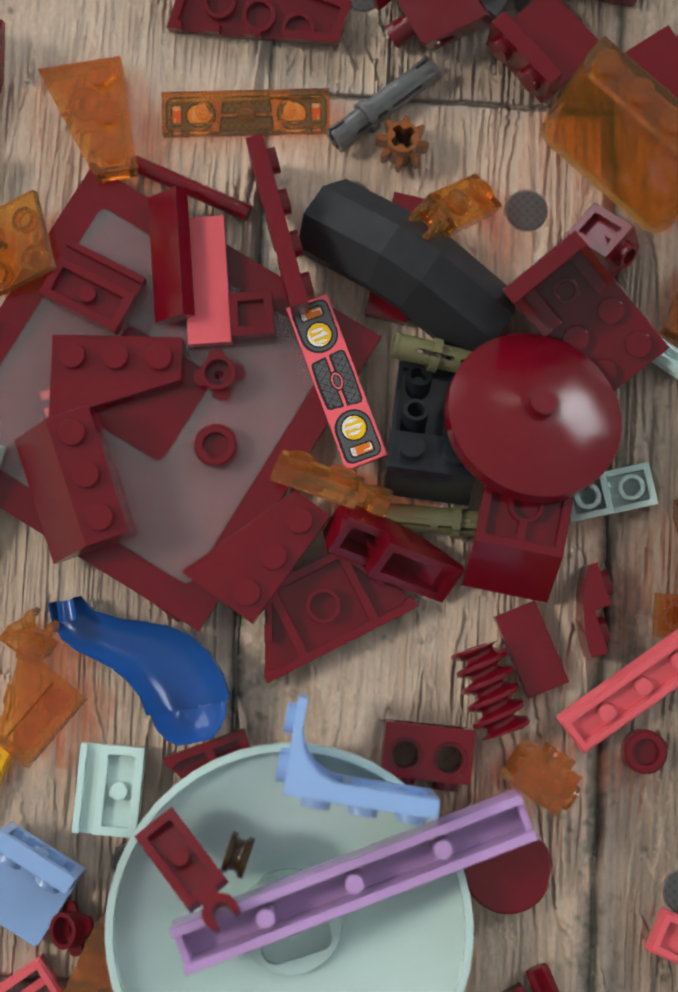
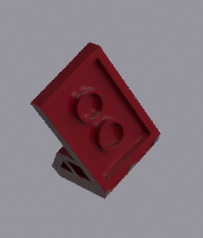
M576 229L503 289V292L544 337L547 336L562 341L587 356L605 375L613 391L670 348Z

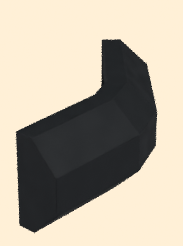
M347 179L324 185L303 213L299 237L305 256L371 291L399 310L433 339L435 337L444 339V344L474 351L484 343L498 338L514 316L515 305L503 292L507 285L450 236L419 215Z

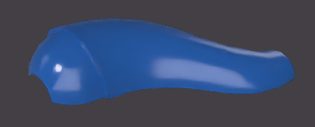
M82 596L73 597L66 601L48 603L50 618L60 638L76 651L112 668L122 676L138 694L146 715H151L156 730L167 741L178 746L212 739L221 729L226 717V701L232 697L221 668L212 654L194 637L170 626L121 619L94 611Z

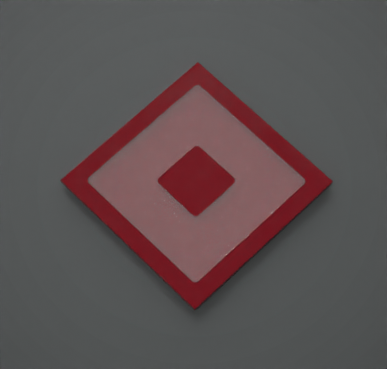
M92 165L0 307V445L6 446L0 467V508L44 535L14 440L48 418L52 335L116 336L47 301L38 293L59 255H63L67 248L66 243L70 239L145 277L147 281L145 288L141 289L137 297L138 300L118 336L182 337L184 339L182 384L136 398L129 397L106 404L105 407L95 410L99 414L138 536L78 557L200 632L219 599L181 571L282 500L328 426V421L286 310L289 307L281 276L227 245L230 293L272 290L276 337L233 340V345L190 348L188 345L187 319L169 325L155 323L148 197ZM333 308L356 373L359 376L380 342L381 336ZM214 349L223 350L226 357L232 363H239L245 369L244 379L234 384L230 390V397L224 401L216 400L213 397L212 391L205 386H197L193 380L195 370L201 369V365L208 358L209 352ZM216 372L215 377L221 379L223 372ZM210 424L227 426L233 431L239 444L235 460L229 466L221 469L205 466L197 458L194 451V440L197 433L203 427Z

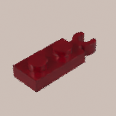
M170 807L134 836L187 910L193 913L201 905L203 906V921L212 932L218 934L222 931L215 921V913L219 908L228 907L237 918L242 914L240 906L232 896L218 892L229 883L173 807Z

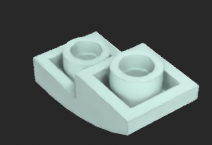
M649 462L605 471L588 489L574 496L570 516L571 522L658 505Z

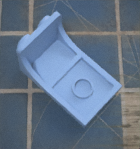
M300 693L297 703L289 702L283 733L292 734L290 749L281 748L275 781L284 782L282 795L302 798L301 806L312 809L329 810L330 803L348 805V813L361 817L376 818L378 810L391 812L397 815L396 821L411 825L423 826L425 825V818L438 819L440 799L433 789L343 775L323 767L312 756L305 740L304 724L309 695Z

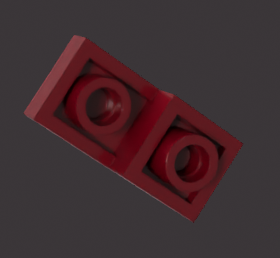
M598 562L581 567L576 590V625L583 657L587 658L607 654L606 642L611 640L604 618L602 616L597 617L595 613L596 609L611 605L609 595L613 594L610 576L605 569L600 570Z

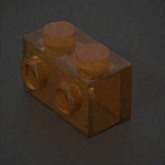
M523 737L499 772L512 786L555 816H557L561 808L567 811L576 801L581 791L577 784L582 777L571 770L575 761L547 742L540 748Z

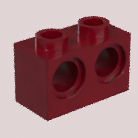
M384 719L380 767L395 775L406 785L414 786L415 780L433 781V789L456 792L459 790V784L470 785L475 730L470 727ZM400 742H410L416 747V757L407 765L397 764L392 759V750ZM452 746L459 751L460 759L458 764L449 770L438 767L436 762L438 752L444 747Z

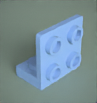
M10 822L0 829V925L32 946H37L50 928L52 918L60 912L86 868L14 822Z

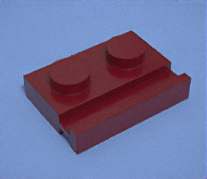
M69 239L63 255H59L38 293L47 301L118 336L138 300L137 297L141 289L145 288L147 284L145 277Z

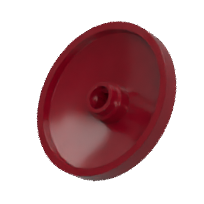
M511 334L484 343L471 352L457 369L445 399V426L450 443L459 460L485 486L515 500L531 503H551L582 493L606 471L619 447L622 430L621 413L616 395L602 371L582 352L551 337L537 334Z

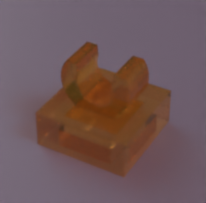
M38 607L27 611L23 618L7 625L0 636L1 642L33 665L49 657L59 643L51 637L59 629L58 621L50 622L45 630H41L36 626L35 619L41 611Z

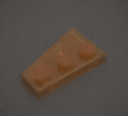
M121 56L38 69L44 84L66 122L96 182L100 183L139 176L124 65Z

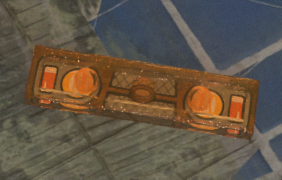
M329 88L161 92L162 134L164 138L255 136L262 133L263 136L326 134V129L330 127Z

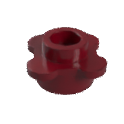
M214 349L209 352L208 358L201 365V369L195 370L193 380L197 386H205L212 391L213 397L216 400L224 401L230 397V390L234 384L244 379L245 369L239 363H232L226 357L223 350ZM216 372H223V377L217 379L215 377Z
M68 901L63 905V912L57 913L52 918L50 937L58 949H69L70 954L74 957L81 956L84 953V944L94 931V922L91 916H87L79 910L77 902Z

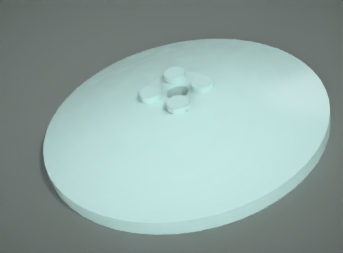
M291 742L260 744L236 750L204 764L177 782L153 805L127 842L111 883L105 915L106 962L113 992H464L470 973L474 929L471 897L464 870L461 869L186 976L183 970L184 963L175 938L172 939L170 928L173 920L191 913L134 837L170 807H173L219 870L221 869L233 831L239 832V837L243 840L248 839L250 836L255 838L243 878H237L236 872L233 870L223 873L229 883L218 892L229 894L232 897L419 826L396 821L397 815L391 812L378 810L376 818L361 817L348 813V805L330 803L329 810L312 809L301 806L302 798L282 795L284 782L275 781L281 748L290 749ZM307 743L312 756L323 767L332 772L404 784L392 773L354 753L331 746ZM425 818V823L434 819ZM201 905L194 912L201 910L203 906Z

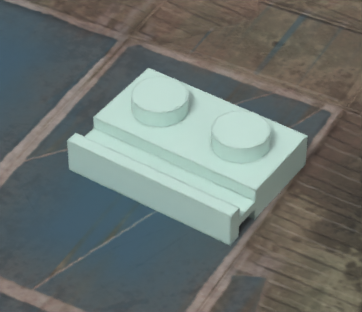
M81 742L71 833L80 832L91 833V835L131 838L140 823L147 747Z

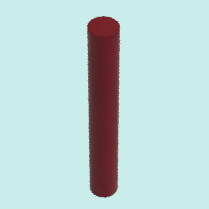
M136 156L132 162V172L168 188L173 186L186 188L189 197L244 221H247L251 214L252 205L140 156Z

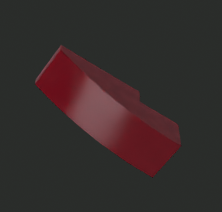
M346 498L342 499L323 529L328 552L365 565L368 576L441 603L465 572L463 565L418 534Z

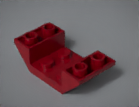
M483 485L473 541L469 543L461 586L547 603L563 559L574 496L551 503H531L506 497Z

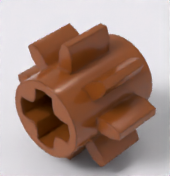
M408 115L404 116L403 121L396 123L387 119L385 124L387 135L379 134L376 136V146L386 148L380 154V163L389 161L395 165L396 173H399L402 167L409 164L417 169L419 166L417 153L426 154L428 152L429 143L419 140L424 134L425 126L419 125L415 127V125L409 122ZM398 140L401 144L395 146V141ZM409 142V148H406L403 144Z

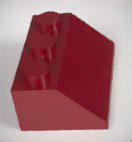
M89 405L44 419L14 440L54 564L138 536L99 414Z

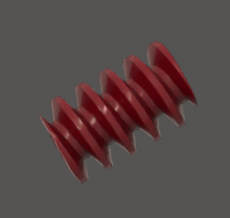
M498 640L462 650L451 656L452 661L466 663V666L456 673L457 678H466L472 681L471 684L462 690V695L477 697V700L468 706L467 710L468 712L482 713L483 717L472 724L473 729L487 730L488 734L481 740L492 739L521 730L530 723L528 716L514 715L525 704L522 699L509 698L511 694L518 690L519 685L517 682L503 680L514 670L511 665L498 664L508 654L506 648L492 646Z

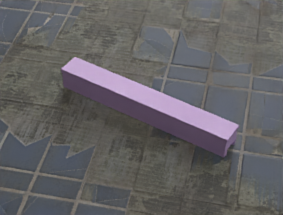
M515 788L442 816L437 820L429 821L423 826L411 828L235 896L233 898L240 906L242 914L237 918L228 907L219 908L215 913V921L222 931L218 934L212 932L204 923L202 909L173 920L170 933L172 939L175 938L184 963L183 970L187 976L538 840L530 823L522 796L518 789Z

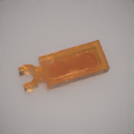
M475 173L430 193L408 216L410 222L421 220L428 226V230L422 235L425 240L434 239L440 231L448 238L493 216L502 204L494 196L491 186Z
M282 449L270 478L272 481L351 509H355L356 505L361 506L368 512L382 517L386 515L393 493L388 488L364 483L365 478L357 476V473L347 466L323 464L315 461L311 454L301 450L287 451Z

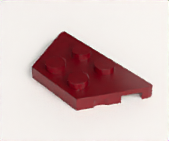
M329 553L290 573L266 606L264 678L268 684L417 608L418 605L414 599L407 596L394 585L368 576L365 565Z

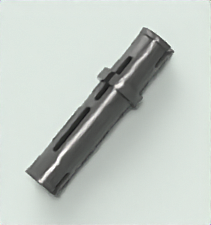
M425 56L366 101L362 99L354 104V110L339 122L326 129V134L332 145L339 152H343L366 133H374L380 129V123L441 79V73L436 63L431 58L429 59L428 56Z

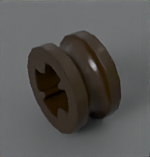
M233 831L220 871L226 873L228 870H233L236 872L237 878L242 879L255 838L250 836L248 839L243 840L239 837V832Z

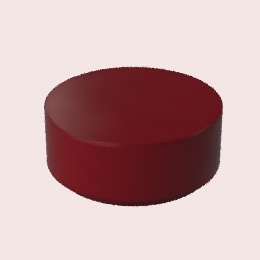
M210 424L203 427L197 433L194 440V451L197 458L205 466L221 469L229 466L236 459L239 444L235 434L227 426Z
M635 729L629 732L621 743L620 752L622 760L627 767L637 773H655L663 767L667 760L668 750L666 743L654 731Z

